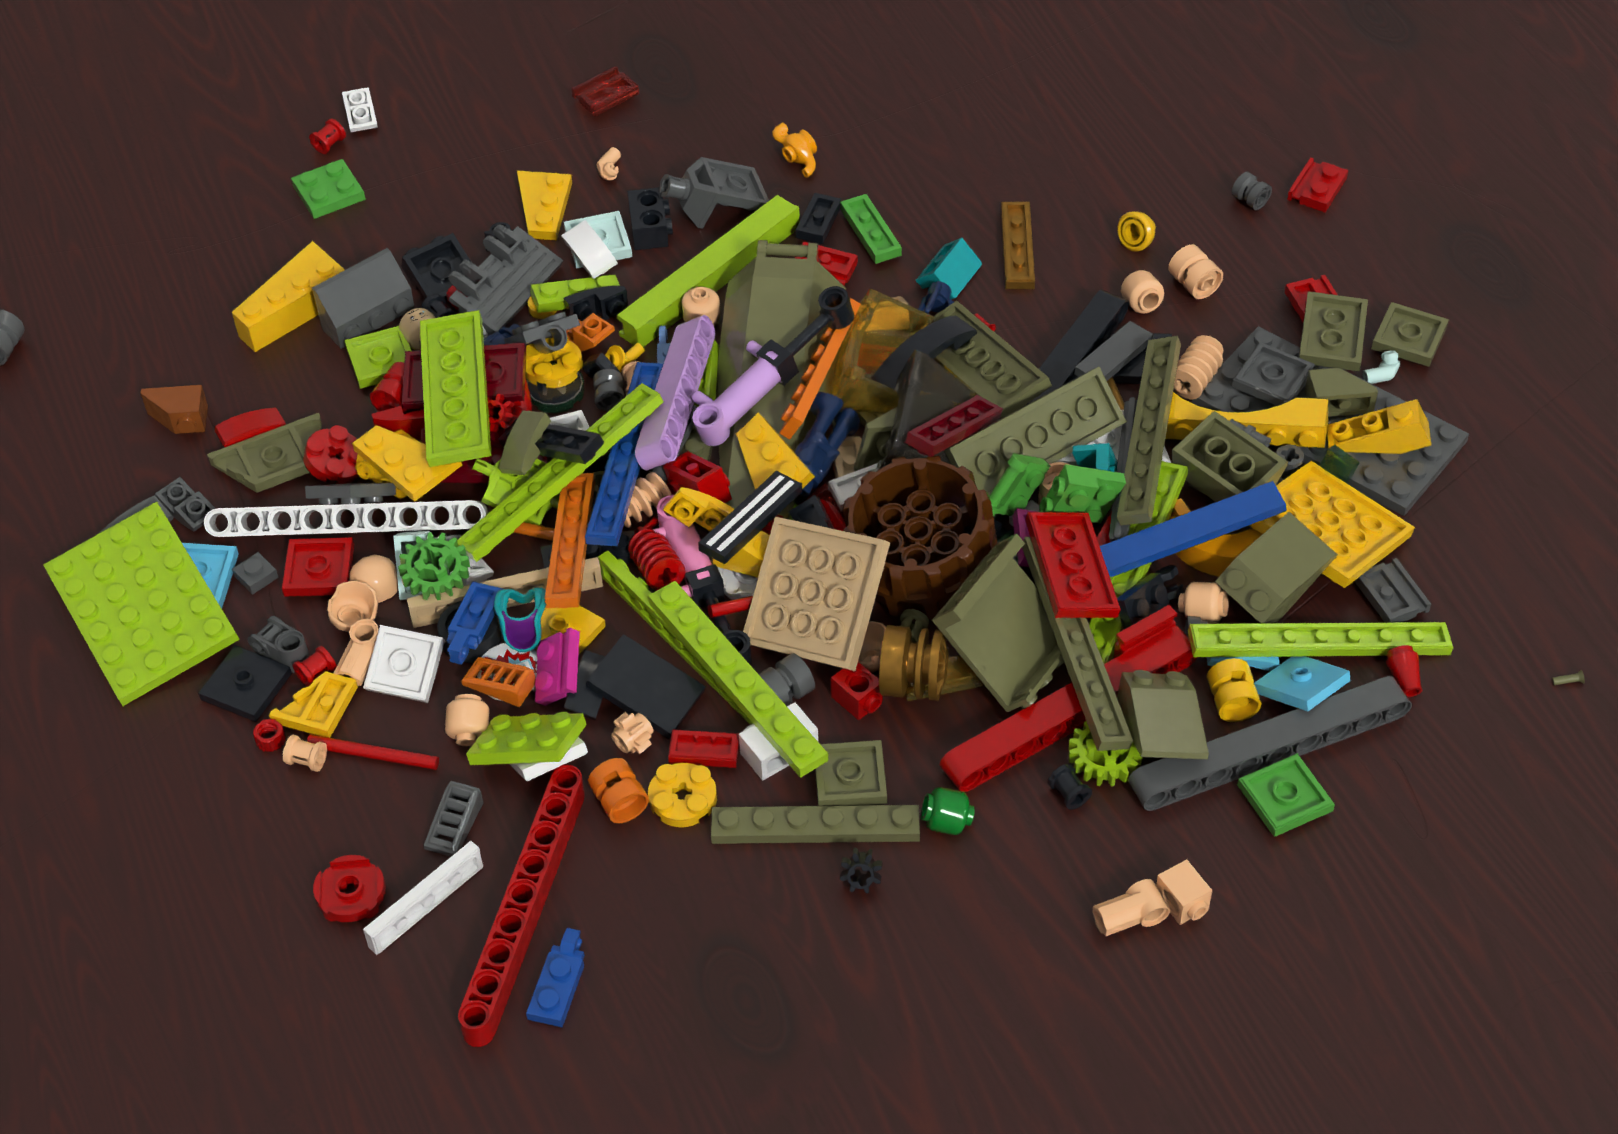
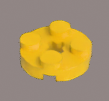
M554 337L545 339L547 344L550 346L554 345ZM568 337L567 343L562 349L549 354L539 352L534 344L526 345L525 377L536 386L537 382L546 384V388L566 386L575 381L578 377L577 372L580 368L582 370L583 360L581 351L575 343L569 341ZM550 361H557V364L552 365Z
M691 763L661 765L648 787L650 809L653 813L655 812L660 816L663 823L673 827H690L700 823L699 819L707 813L709 816L712 813V807H715L717 802L715 781L711 777L710 770L702 765L698 766ZM686 790L691 794H687L685 799L680 800L675 793Z

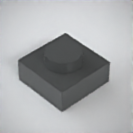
M259 552L232 568L234 577L252 595L279 578L277 570Z

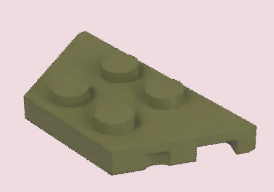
M320 414L310 415L207 454L211 466L256 493L308 474L310 472L305 467L303 460L304 449L308 438L322 428Z

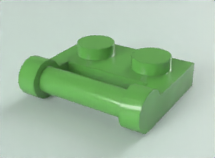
M1013 453L1008 460V468L989 495L993 516L996 514L1012 516L1017 508L1025 509L1029 498L1044 481L1045 474L1051 466L1043 458Z

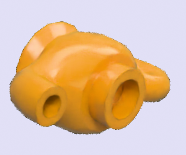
M782 122L772 131L773 138L783 144L782 154L788 162L806 165L802 169V174L808 178L816 168L813 156L817 152L816 143L813 137L803 129L799 133L788 134V127Z

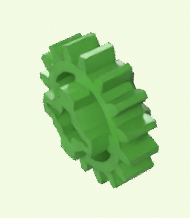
M429 532L427 540L423 541L422 538L417 536L415 537L417 543L415 546L411 544L405 545L407 554H400L401 565L398 566L404 587L410 586L412 595L415 596L421 591L423 600H427L430 594H435L438 601L441 600V593L446 592L451 597L453 596L452 588L454 586L460 589L464 587L462 578H469L468 567H470L469 556H466L465 546H458L457 538L453 537L446 541L445 533H441L439 538L436 539L433 537L432 532Z

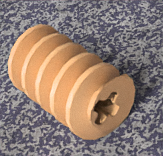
M1206 335L1197 336L1178 361L1174 391L1178 395L1190 400L1197 399L1202 395L1203 390L1211 382L1213 375L1217 373L1218 368L1223 363L1222 355L1224 350L1222 344L1217 339Z
M650 472L646 475V478L640 477L636 480L624 522L626 528L631 527V516L638 523L642 521L641 511L646 516L651 517L653 515L651 506L657 509L658 502L662 498L672 495L666 483L656 473Z

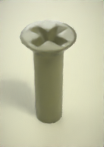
M1582 670L1576 674L1552 677L1553 685L1578 681L1582 684L1585 683Z

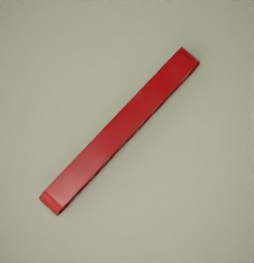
M1173 626L1107 662L1104 666L1117 697L1122 672L1133 673L1136 670H1145L1154 674H1166L1170 671L1181 672L1192 665L1198 657H1193L1189 637L1178 626ZM1070 683L953 748L941 759L940 768L959 791L968 792L1073 733L1076 728H1082L1086 719L1073 684Z
M562 765L556 768L550 777L459 1009L458 1019L463 1038L468 1045L473 1047L487 1045L496 1034L584 802L585 792L582 774L573 765ZM523 900H529V901L524 902V903H519L520 901H523ZM517 929L516 932L507 933L510 930ZM498 960H506L503 963H495ZM495 990L491 994H483L486 991ZM483 1021L480 1025L470 1026L474 1022Z

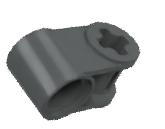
M270 616L267 619L266 626L257 634H251L247 638L249 645L257 654L289 666L292 673H295L292 666L294 662H302L310 656L303 634L288 626L276 616Z

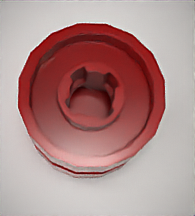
M395 362L383 376L384 379L371 392V403L379 412L398 406L402 407L404 414L407 412L408 409L404 410L402 406L404 362Z

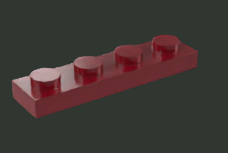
M976 395L909 431L905 443L915 448L918 453L933 457L998 421L1003 408Z

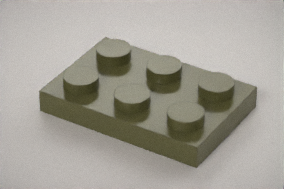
M1308 291L1299 358L1314 363L1316 366L1360 371L1368 299Z

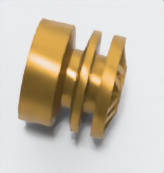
M887 625L882 642L879 671V688L882 696L904 697L908 683H914L916 699H922L925 685L927 684L929 700H939L942 687L946 682L949 658L946 637L940 630H935L932 644H929V630L923 628L919 634L918 642L913 643L910 627Z

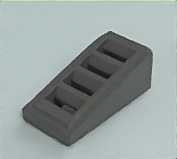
M455 781L449 782L425 840V850L451 857L462 848L483 805V798L479 788ZM452 810L463 813V816L451 812ZM445 823L456 825L458 829L445 826ZM441 834L444 836L454 838L453 842H450L443 839H439L438 837Z

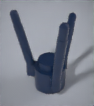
M937 281L929 286L927 295L923 297L919 308L907 326L908 331L913 329L923 312L926 314L930 311L941 312L954 303L950 299L952 291L949 285Z

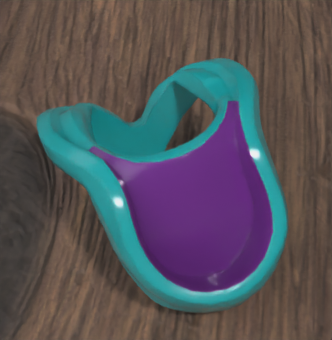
M533 588L528 590L526 594H521L512 589H502L497 592L494 608L500 622L503 639L513 650L528 652L539 645L542 634L541 616L546 608V590L544 588ZM511 598L523 604L530 603L534 599L535 608L526 617L514 618L507 613L508 599Z

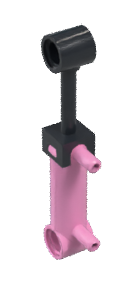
M674 495L666 496L658 502L659 528L653 530L666 537L685 566L684 580L686 585L681 586L682 589L699 608L705 606L708 608V605L725 601L724 584L716 564L712 565L709 556L699 551L698 542L701 539L694 524L688 527L663 510L664 506ZM725 615L712 618L715 626L751 665L752 657L749 636L743 631L731 630Z

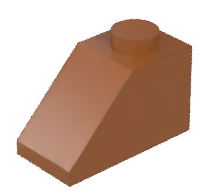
M202 385L141 389L140 394L147 414L174 434L205 432L208 404Z

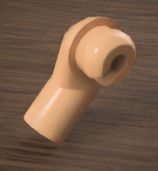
M611 147L596 164L599 174L604 180L611 181L617 177L619 168L618 166L615 167L614 164L621 158V153L617 148Z

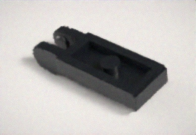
M1168 565L1157 570L1155 573H1150L1117 598L1121 609L1119 616L1123 629L1162 609L1169 603V600L1179 597L1180 593L1184 592L1181 583H1174L1167 587L1163 583L1179 574L1177 565Z

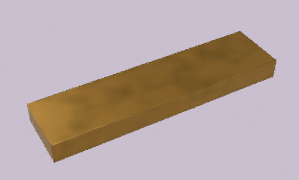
M1001 202L1005 289H1035L1030 202Z

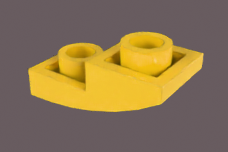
M681 487L664 506L663 510L688 527L696 522L708 531H711L734 508L708 494Z

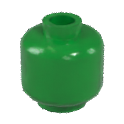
M937 787L931 794L927 793L925 795L921 809V819L926 821L927 827L931 831L959 835L965 825L970 826L972 824L975 809L973 805H969V798L965 792Z

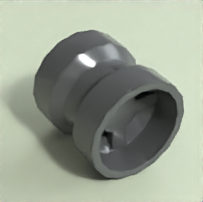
M1248 171L1237 178L1232 188V195L1239 200H1246L1247 205L1254 210L1261 209L1272 194V187L1264 181H1257V177Z
M603 369L594 375L595 405L603 411H609L624 399L622 375L614 369Z

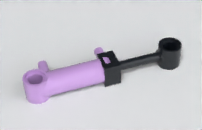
M832 286L822 291L818 299L821 308L819 311L820 315L785 348L772 339L763 347L753 340L748 342L746 350L757 357L758 360L715 400H712L701 391L694 392L692 400L699 407L693 412L692 419L704 444L717 446L725 442L729 437L730 428L778 383L785 386L797 375L799 370L793 356L826 325L833 329H842L852 323L855 315L848 293L844 288Z

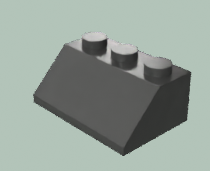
M388 248L312 287L322 330L340 349L346 347L345 340L369 334L405 315L408 311L415 309L411 287Z

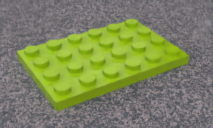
M158 502L151 504L43 564L122 706L240 640Z

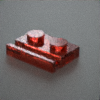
M616 66L571 88L572 97L574 99L578 98L579 103L595 117L639 94L638 85L625 73H620Z

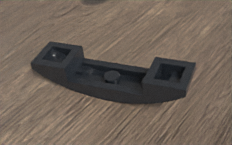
M956 315L942 318L927 325L893 351L867 384L868 389L887 403H890L911 386L909 378L948 347L956 351L977 334V330Z

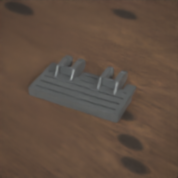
M497 225L493 232L496 238L489 235L483 240V246L492 254L479 267L469 260H464L459 265L460 271L464 275L453 271L448 276L449 282L458 289L449 297L448 301L459 308V313L479 310L482 316V325L489 335L497 331L499 332L527 304L531 296L532 284L546 283L563 263L560 257L518 226L511 231L506 226Z

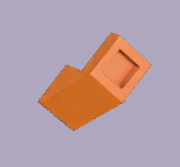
M592 313L583 321L579 320L580 326L566 330L569 341L575 343L582 352L595 347L614 332L615 328Z

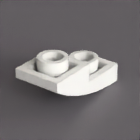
M369 87L342 92L350 131L356 132L377 128Z
M586 220L561 235L565 244L578 257L581 265L593 279L606 273L610 268L618 264L610 250Z

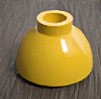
M1132 211L1125 213L1120 218L1117 233L1124 247L1137 252L1151 244L1155 237L1156 226L1147 214Z

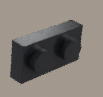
M814 193L796 228V238L823 244L841 209V198Z

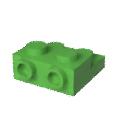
M1065 464L1059 476L1054 478L1047 496L1042 498L1039 512L1089 513L1092 523L1101 524L1126 484L1124 473Z

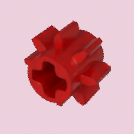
M499 393L496 395L495 400L488 397L490 431L497 433L499 426L507 429L511 419L517 418L515 414H512L511 410L515 403L512 401L503 403L504 395ZM496 407L501 409L498 412V419L493 418V416L496 415V411L494 410Z

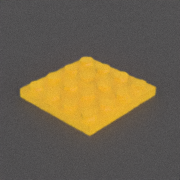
M1313 461L1308 462L1276 485L1286 503L1287 511L1250 525L1254 530L1264 534L1288 512L1292 513L1338 554L1322 574L1343 588H1346L1408 540L1415 529L1414 526Z

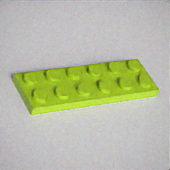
M476 310L421 320L420 338L426 460L429 467L492 456L483 325L480 311Z

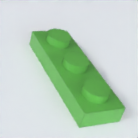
M867 194L840 202L841 212L875 264L902 256L901 245Z

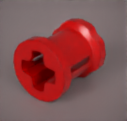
M332 118L328 119L325 122V126L318 132H312L309 135L312 146L322 154H327L333 144L346 138V132L342 125Z
M323 646L317 647L315 653L302 662L296 661L292 664L297 677L306 687L310 686L313 680L324 672H333L337 667L334 659Z

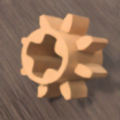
M625 712L613 721L616 728L613 729L614 732L611 736L616 746L622 752L628 753L631 751L634 753L637 751V753L641 754L652 745L649 739L652 737L653 727L644 715L640 713L628 715Z

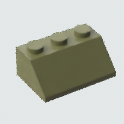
M1213 411L1172 449V463L1188 467L1186 481L1215 502L1274 481L1276 485L1288 465V461L1216 411Z

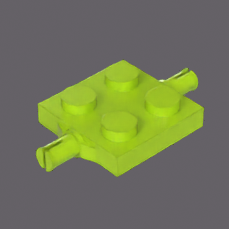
M478 458L472 470H476L489 477L488 488L481 502L495 508L547 463L536 459L531 469L525 475L502 473L499 469L501 459L494 466ZM558 494L525 522L540 525L545 514L552 507L558 509Z

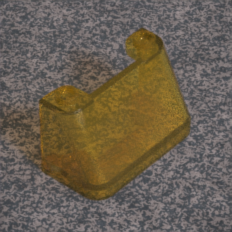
M870 288L861 300V305L839 348L830 394L843 400L844 404L841 410L851 408L856 412L885 414L914 397H923L921 396V389L914 386L916 373L909 378L911 386L902 393L871 380V378L882 363L903 342L922 328L933 323L934 316Z

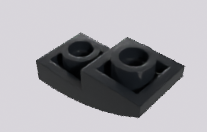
M606 286L567 296L564 298L566 317L577 314L578 319L583 321L592 313L598 314L603 320L617 316L628 307L627 289L624 286Z
M585 650L578 667L577 692L574 694L569 692L564 710L574 714L583 713L584 717L596 720L603 697L586 687V682L605 656Z

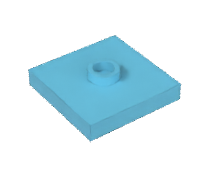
M1292 656L1254 682V685L1259 695L1308 712L1351 680L1349 670L1306 656Z

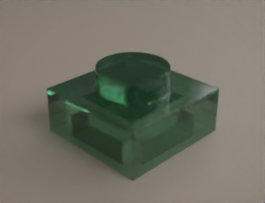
M1333 445L1327 450L1320 466L1348 484L1360 462L1336 445Z

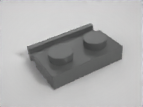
M1397 558L1392 559V562L1389 564L1381 563L1373 566L1354 581L1385 623L1404 622L1417 617L1418 613H1428L1430 611V601Z

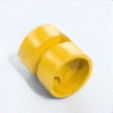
M1236 658L1226 659L1210 668L1207 673V679L1221 719L1227 722H1239L1257 714L1261 709L1262 703L1257 688L1254 685L1250 667L1246 661Z

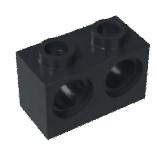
M659 187L627 191L634 249L644 250L669 247L668 235H673L671 217H665L670 215L669 199H663Z

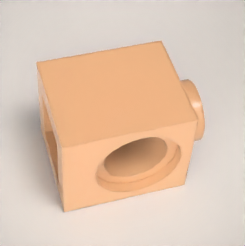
M1187 859L1158 875L1156 886L1167 903L1171 915L1179 925L1190 919L1198 920L1207 913L1212 889Z

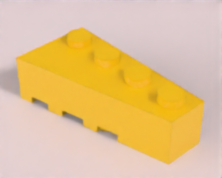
M312 241L232 311L239 338L254 352H257L318 316L312 287L341 273L345 269Z

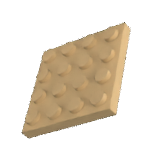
M775 517L743 630L749 636L751 646L787 655L795 653L803 659L856 671L890 542Z

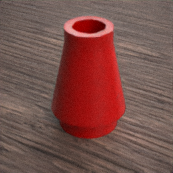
M1402 645L1391 649L1387 653L1386 665L1407 697L1419 695L1423 691L1420 681L1419 654L1409 645Z

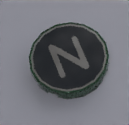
M578 371V377L575 381L560 388H546V384L537 382L536 386L526 378L532 404L537 406L538 410L548 413H558L573 408V404L578 400L580 402L584 396L585 383L582 373Z

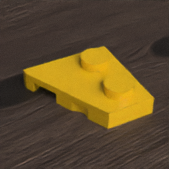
M324 672L313 680L310 686L302 688L293 695L294 701L280 711L277 708L273 709L269 717L270 719H276L282 726L330 738L358 688L356 679Z

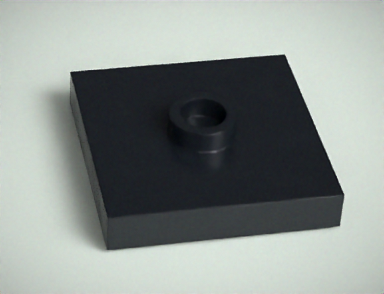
M235 645L198 694L202 701L257 722L292 675V671L287 665Z

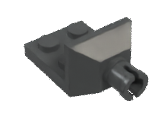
M704 157L699 158L691 165L682 178L665 174L659 186V191L662 193L661 196L678 199L684 212L697 228L701 229L705 226L717 203L723 206H734L748 211H756L769 201L755 168Z

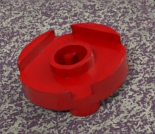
M335 425L331 429L316 431L308 438L304 449L303 460L305 467L315 478L324 482L327 479L337 481L336 484H347L355 481L359 477L355 469L358 453L354 451L352 443L357 438L348 433L346 428ZM330 453L339 455L341 460L336 457L330 458Z
M360 855L341 856L329 862L330 867L325 869L323 873L320 871L317 874L313 884V893L317 906L327 920L355 922L364 918H372L379 912V905L385 897L386 884L381 869L371 864L368 858ZM354 883L355 888H357L356 891L349 894L341 892V890L347 889V884Z

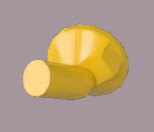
M637 342L625 353L620 346L613 345L607 350L605 356L621 373L623 367L635 361L645 352V349Z

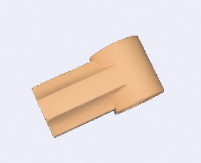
M361 619L353 623L349 631L351 639L334 671V674L356 679L357 686H362L369 668L379 631L375 621Z
M1144 879L1133 884L1126 891V894L1094 905L1092 913L1100 933L1108 936L1140 923L1144 927L1157 925L1168 917L1170 909L1154 881Z

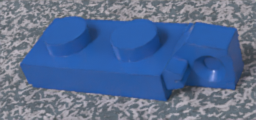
M478 582L471 583L448 627L447 643L450 645L447 652L450 655V662L462 665L468 656L469 648L476 650L496 614L494 608L495 596L503 588Z
M566 928L561 945L552 946L527 1009V1020L563 1027L584 969L583 959L585 954L584 951H579L582 944L580 930Z

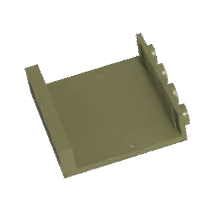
M1018 534L995 544L932 620L1006 712L1018 707L1023 709L1032 705L1038 698L1036 695L1038 690L1046 686L1053 679L1051 673L1064 663L1038 589L1013 559L1025 544Z

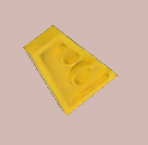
M759 412L736 433L755 490L775 471L802 483V489L815 477Z

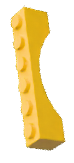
M1173 392L1165 439L1183 440L1215 410L1197 406L1182 399ZM1295 398L1282 405L1253 412L1216 411L1229 421L1233 419L1244 426L1252 425L1256 427L1257 432L1271 438L1270 445L1285 446L1290 444L1308 448H1325L1328 427V399Z

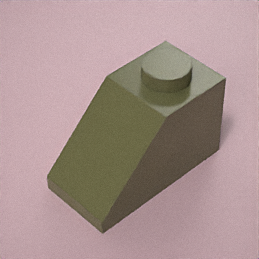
M1328 368L1308 371L1305 394L1307 398L1328 399V417L1373 412L1378 390L1377 387L1341 368Z

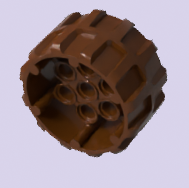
M935 455L933 457L906 459L901 456L892 459L891 464L876 472L869 471L860 479L861 485L854 496L847 498L842 511L846 525L843 531L890 542L888 551L894 550L887 554L874 602H879L888 609L890 615L900 618L904 610L915 609L924 613L929 620H933L989 551L998 543L992 505L988 493L984 489H977L973 472L966 467L960 466L957 468L954 465L941 461V457ZM969 526L970 535L965 533V527Z

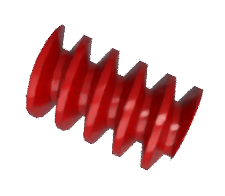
M646 528L640 530L631 538L628 546L629 555L651 588L659 590L673 581H676L678 584L682 582L686 572L685 566L664 535Z

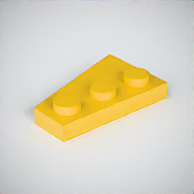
M517 171L528 234L534 239L557 240L572 186V175Z
M377 425L352 443L356 453L414 502L462 466V462L429 467L426 460V444Z

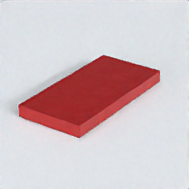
M1028 512L1025 522L1055 618H1118L1121 609L1089 513Z

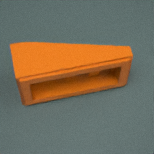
M478 657L461 682L463 686L520 707L534 687L536 679L534 670L528 667ZM481 669L485 670L480 679L475 678ZM491 673H494L493 679L491 681L487 680ZM504 677V681L499 683L500 679Z

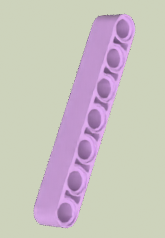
M706 315L679 324L675 329L655 391L660 393L664 403L655 409L650 416L645 418L635 447L636 460L644 470L653 469L672 462L677 458L694 404L692 395L699 389L715 339L714 325Z

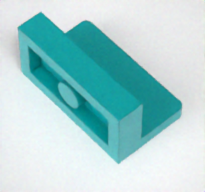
M961 237L943 245L918 276L916 282L922 289L929 287L933 282H944L951 288L950 299H954L981 267L982 262Z
M1109 443L1072 447V454L1078 466L1117 472L1118 462Z

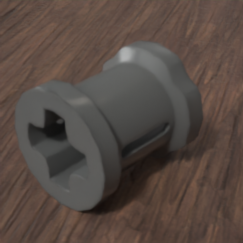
M1287 444L1279 447L1276 451V454L1288 461V465L1277 483H1280L1296 472L1304 461V453L1295 445Z

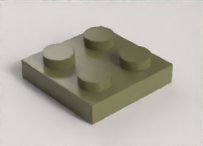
M1391 302L1375 335L1371 349L1382 353L1385 351H1396L1399 358L1430 367L1447 329L1449 319Z
M881 740L821 744L828 752V762L815 769L818 806L887 804Z

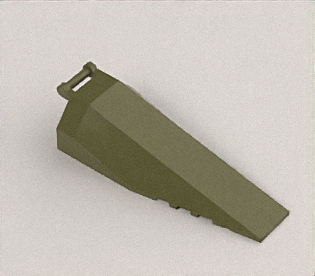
M758 240L757 256L728 281L718 357L716 398L758 360L757 357L746 350L748 342L753 340L763 347L772 339L785 348L820 315L819 311L821 308L818 299L822 291L832 286H839L846 290L817 261L818 243L809 242L808 245L772 244L768 243V240ZM767 255L807 257V259L767 257ZM828 325L793 356L799 373L785 386L780 383L774 386L730 428L729 437L719 445L720 467H722L723 472L729 479L730 486L728 488L732 500L726 504L734 509L755 491L736 433L758 412L765 417L778 434L780 433L784 424L781 416L790 403L794 404L795 401L791 399V396L800 383L804 384L805 381L801 379V376L810 363L814 364L815 361L811 360V356L819 344H824L820 338ZM842 344L818 392L829 393L835 396ZM809 410L804 422L790 440L779 434L794 452L796 447L803 442L807 431L811 429L816 415ZM797 497L778 515L789 519L790 514L788 511L793 509Z

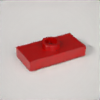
M672 729L668 755L669 764L691 763L698 766L736 768L739 751V733Z

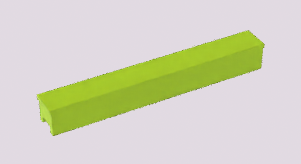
M776 195L617 315V319L623 323V329L619 331V336L632 345L638 342L642 347L646 346L659 336V326H666V329H668L683 318L682 298L686 292L695 287H707L717 292L757 256L758 240H768V243L780 244L793 234L800 222L799 206L793 205L779 195Z

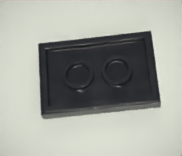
M624 634L586 682V687L627 713H633L634 715L640 713L644 715L651 723L653 729L668 739L672 735V729L676 730L706 688L705 685Z

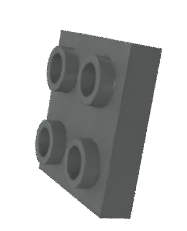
M561 312L511 330L513 336L504 339L505 344L525 343V345L533 342L539 352L549 354L562 349L567 343L566 330L580 326L577 314L566 317L565 312ZM553 335L554 345L550 346L545 338Z

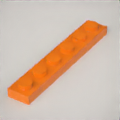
M850 298L854 315H856L861 304ZM851 324L842 329H833L828 326L822 334L820 340L824 344H819L812 354L811 360L815 362L814 364L810 363L801 376V379L805 381L804 384L800 383L791 396V399L795 401L794 404L790 403L781 416L784 424L779 434L789 440L804 422Z
M582 473L560 492L545 593L546 608L579 607L587 550L585 534L592 511L595 487L594 473Z

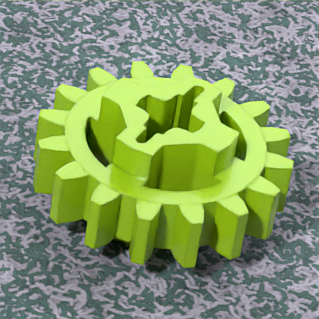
M1087 721L1083 724V730L1076 728L1073 738L1069 740L1068 760L1070 763H1074L1075 773L1084 771L1083 780L1086 782L1092 777L1096 778L1097 786H1101L1103 780H1108L1110 786L1113 787L1115 786V779L1118 778L1124 783L1128 782V775L1135 771L1138 765L1142 763V757L1133 742L1129 749L1097 751Z

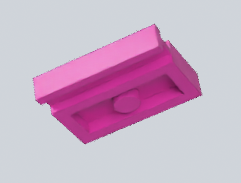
M569 627L565 633L558 632L540 641L537 649L536 703L546 706L567 697L569 692L573 694L577 692L580 631Z

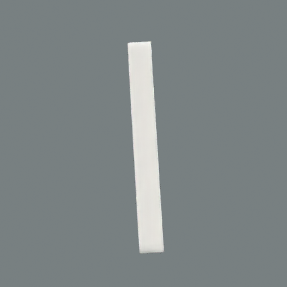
M475 500L217 508L206 514L204 527L209 534L216 537L471 529L475 524L467 520V509L473 505L478 507L481 512L480 520L489 513V510L484 503ZM439 507H445L449 512V520L443 525L439 524L434 516L435 511ZM408 508L415 509L418 515L416 523L411 526L406 524L403 519V514ZM376 509H381L386 514V521L380 527L372 521V514ZM345 510H350L354 514V523L350 527H345L341 523V514ZM314 511L320 512L323 517V522L319 528L312 527L309 521V517ZM282 512L288 513L291 517V524L287 529L281 528L278 524V517ZM251 513H255L260 520L259 526L255 530H251L247 526V517ZM220 514L225 515L228 520V526L224 531H220L215 524L216 518Z

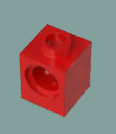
M859 662L857 663L856 671L842 668L831 677V698L857 720H860L868 713L875 712L882 704L883 696L880 694L879 679Z

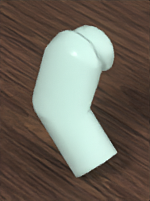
M1396 351L1383 352L1381 355L1382 362L1379 367L1363 370V380L1374 384L1393 379L1400 367L1398 353Z

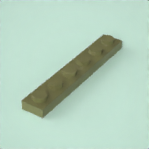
M919 805L712 807L711 841L712 844L920 842Z

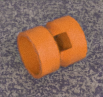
M613 758L604 761L589 775L588 785L596 798L601 801L602 808L613 823L628 822L639 816L646 809L649 803V796L641 783L636 780L634 772L623 758Z

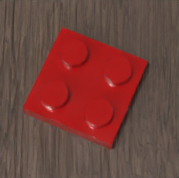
M353 538L289 539L282 584L284 597L333 595L339 584L349 581L354 552Z

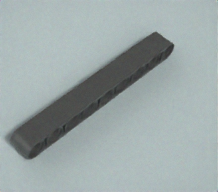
M1392 676L1383 677L1328 697L1308 712L1296 709L1207 742L1208 759L1163 758L1141 766L1131 773L1128 783L1143 808L1147 811H1153L1237 780L1298 753L1301 756L1395 721L1410 711L1412 703Z

